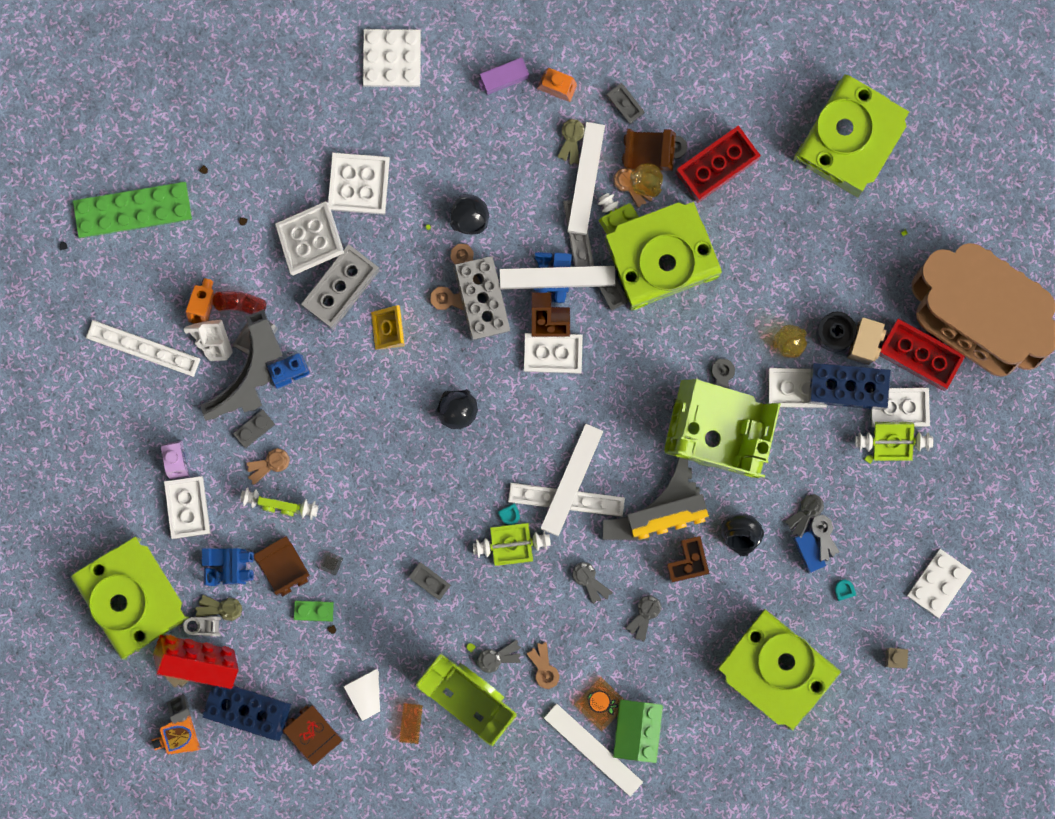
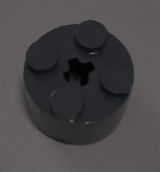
M840 311L827 314L820 321L816 330L820 346L830 352L846 350L853 343L857 335V327L853 319L848 314ZM835 328H838V332H841L838 336H835V333L832 332Z

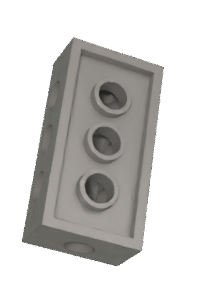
M348 244L344 249V253L336 259L301 305L322 323L334 330L376 277L380 269ZM350 269L358 270L355 276L348 275ZM338 284H345L346 288L343 291L339 292L336 290ZM331 298L334 300L333 305L325 306V300Z
M493 256L454 265L453 269L470 340L473 341L509 332L510 327ZM477 275L481 278L482 282L480 285L473 282V276ZM478 294H483L486 297L485 303H480L477 300ZM485 312L490 315L489 322L483 321L482 313Z

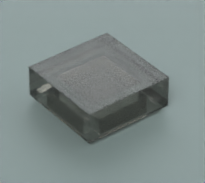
M325 551L318 569L336 576L344 558Z

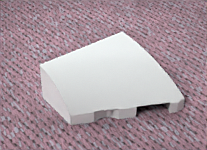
M222 320L200 322L184 328L186 334L190 332L196 339L195 344L204 351L205 356L210 361H225L233 353Z
M378 669L344 686L362 721L380 712Z

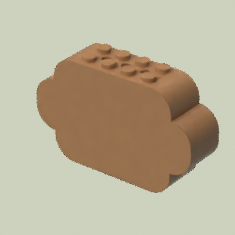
M973 243L960 246L955 253L944 249L937 250L929 256L914 276L911 286L913 294L920 301L916 310L919 324L990 374L1002 377L1011 374L1017 367L1024 370L1035 369L1055 350V321L1052 319L1055 313V300L1053 296L1042 288L1039 283L1032 281L1023 272L1011 267L1008 262L996 257L990 250Z

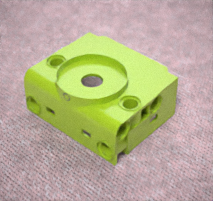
M844 74L834 88L830 99L805 141L796 152L793 161L798 160L806 165V169L813 171L858 198L866 185L875 181L907 127L905 119L909 111L855 78ZM858 96L863 97L865 101L860 100ZM842 119L849 120L853 125L852 133L846 136L839 134L836 129L838 121ZM820 161H825L827 166L822 165Z
M678 202L618 225L615 232L607 234L605 237L606 246L624 289L625 296L628 297L631 311L700 284L719 278L722 273L711 241L694 202L686 205ZM698 249H704L707 254H699ZM663 255L674 257L676 266L673 270L664 271L660 268L659 259ZM633 276L636 281L628 282L626 277Z
M698 379L681 380L664 452L672 456L694 461L702 466L715 467L751 478H765V475L761 474L763 463H768L781 403L762 404L756 402L752 395ZM711 430L716 431L720 438L718 445L715 447H709L705 442V436Z
M134 537L120 547L111 550L71 576V579L89 606L93 618L101 626L121 660L128 659L129 655L139 652L140 649L158 639L159 635L168 633L190 618L184 616L181 611L182 601L148 546L141 545L139 543L141 538ZM100 566H103L104 573L99 576L98 569ZM118 594L125 596L127 599V607L121 612L114 611L110 605L112 597ZM141 631L145 633V639L142 642L138 639V634Z
M764 609L716 670L725 674L726 682L775 723L778 725L785 724L789 730H794L839 676L841 670L812 648L806 640L795 634L774 615ZM754 631L759 635L757 643L752 642L750 639V635ZM784 653L791 654L795 659L794 667L788 671L782 670L778 665V658ZM814 681H817L819 684V690L816 693L811 689V684Z
M442 654L437 657L417 683L419 690L428 697H431L491 746L496 743L517 716V713L502 702L505 697L464 664L460 663L456 666ZM445 688L454 693L451 698L443 693ZM476 712L484 717L481 722L473 717Z

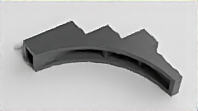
M264 310L246 316L250 329V347L245 365L236 380L225 391L214 399L200 405L205 421L216 419L220 415L233 412L242 407L245 413L262 406L256 387L264 386L272 381L266 362L274 361L278 357L283 356Z
M678 457L674 475L667 488L654 502L643 510L700 495V488L696 487V482H688V479H692V468H688L687 459ZM627 516L620 519L603 520V540L649 541L650 537H653V533H649V537L638 540V537L633 538Z

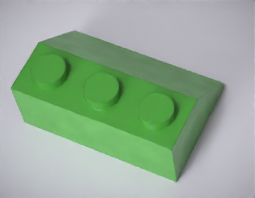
M629 700L619 701L613 758L657 763L663 710L662 704Z

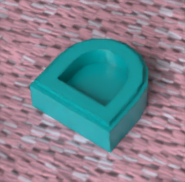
M515 503L498 511L501 520L506 525H515L520 519V513Z
M840 580L835 585L834 590L837 601L857 596L854 586L850 581Z

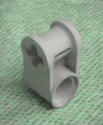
M221 617L188 618L184 622L183 627L185 632L190 635L221 636V633H219ZM190 621H196L198 624V629L195 632L188 630L187 626Z

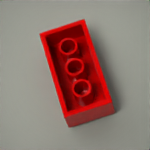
M738 125L677 168L676 175L698 204L759 161L761 155Z
M900 319L894 322L880 347L881 351L879 354L880 357L942 391L948 389L965 358L964 355Z
M159 635L153 652L156 673L158 675L232 689L239 670L235 651L228 646L220 647L208 642L200 643L188 638H176L173 635Z

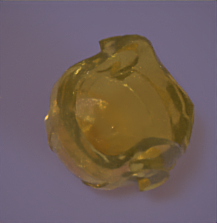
M641 164L634 172L632 171L630 182L636 194L654 198L662 191L660 187L663 182V175L656 165Z
M785 325L776 333L772 343L774 348H778L784 357L797 358L806 349L807 340L805 337L807 333L805 329H800L799 326Z

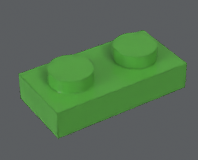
M295 601L294 620L333 622L334 602Z

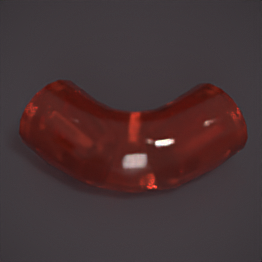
M221 291L213 296V306L218 311L236 310L254 314L261 310H266V301L248 293Z

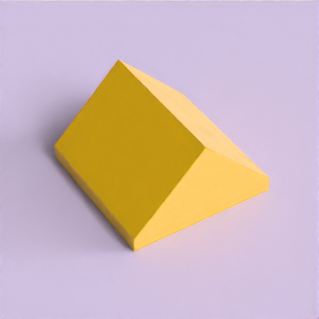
M396 305L371 312L375 350L404 347L400 306Z

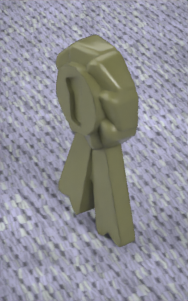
M570 119L562 126L561 133L566 141L558 158H563L564 161H567L570 152V165L574 163L579 164L577 142L583 138L585 132L581 121Z
M202 595L199 605L204 607H195L197 611L196 617L219 614L224 620L233 621L242 614L241 603L238 599L227 598L218 602Z

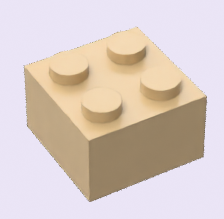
M862 317L857 324V335L851 344L847 358L870 365L873 361L875 362L881 351L878 345L884 340L886 330H884L885 324Z

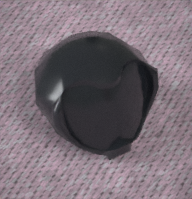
M460 195L451 208L450 226L452 229L470 235L483 232L487 228L490 215L486 203L476 195Z
M468 389L445 391L439 401L435 415L438 416L442 425L450 429H463L470 426L476 419L478 412L477 401Z
M744 513L729 516L723 521L720 529L726 546L740 556H748L749 553L757 548L764 537L762 525L752 515Z

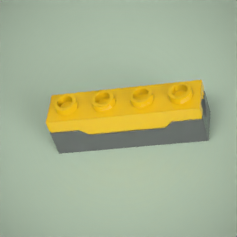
M703 494L631 513L627 515L633 538L638 537V540L648 538L649 533L656 532L657 535L667 533V528L675 527L678 530L687 527L686 523L694 522V525L706 522L705 518L709 517L706 510Z

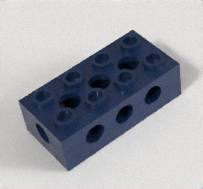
M813 363L811 365L808 404L886 410L888 408L891 370ZM826 381H832L835 388L833 390L828 389ZM845 383H851L854 390L848 391L845 388ZM865 384H869L872 386V393H868L865 391Z
M212 685L202 718L274 741H280L291 703L234 685L232 689ZM230 700L231 708L228 710L227 703ZM248 706V707H249V713H248L247 715H245V712H244V711H245V708ZM264 712L267 713V719L265 721L262 718Z

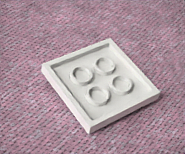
M364 29L363 86L420 87L421 30Z
M333 153L328 201L331 211L385 215L390 157Z
M323 202L275 224L287 265L292 275L344 253L328 202Z

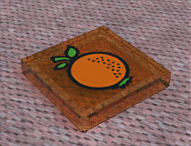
M600 677L574 705L599 730L603 731L618 716L619 701L624 699Z

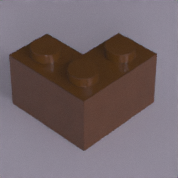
M532 293V337H570V307H551V293Z
M701 536L681 540L680 543L685 560L666 564L670 583L710 574Z

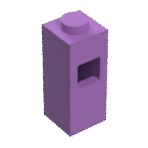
M519 58L481 73V80L478 83L481 90H485L487 95L529 79V73L523 58Z

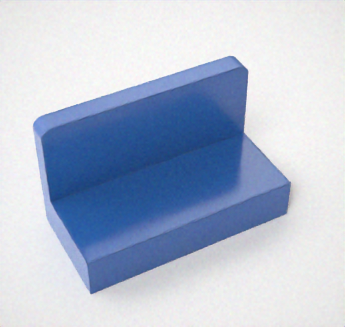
M811 531L804 533L802 538L799 536L793 538L808 574L826 566L824 560L819 561V547Z

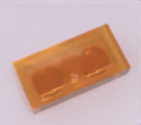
M403 704L399 742L419 744L423 705Z

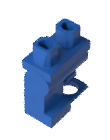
M535 252L538 268H548V264L552 260V253ZM554 253V268L571 267L572 254ZM569 287L534 288V291L536 293L555 292L554 303H565Z
M300 353L267 366L276 389L293 383L292 377L294 380H298L310 374L305 360Z
M202 548V566H223L222 572L217 569L204 568V586H217L222 582L223 585H242L248 581H253L254 572L253 570H246V563L254 561V553L238 548Z

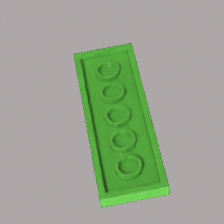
M186 182L73 200L79 239L192 220Z

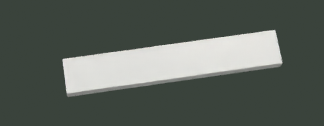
M586 122L568 227L569 233L587 235L605 125Z
M615 266L500 269V289L616 285Z
M92 320L86 339L192 377L195 376L200 362V358Z
M585 424L541 526L542 530L559 536L603 434L602 430Z
M510 483L508 502L550 508L557 489ZM577 492L570 510L623 517L625 498Z
M558 704L544 717L547 722L630 797L643 783L621 761L613 758L611 752Z

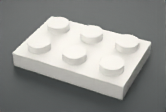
M525 333L524 372L581 374L583 335L570 334V337H532V333Z
M769 368V403H781L780 407L827 408V405L808 404L811 369Z
M889 388L888 408L886 410L871 409V427H875V422H914V427H929V388Z
M203 476L165 481L171 539L211 534Z
M939 549L907 597L935 617L940 618L972 571Z

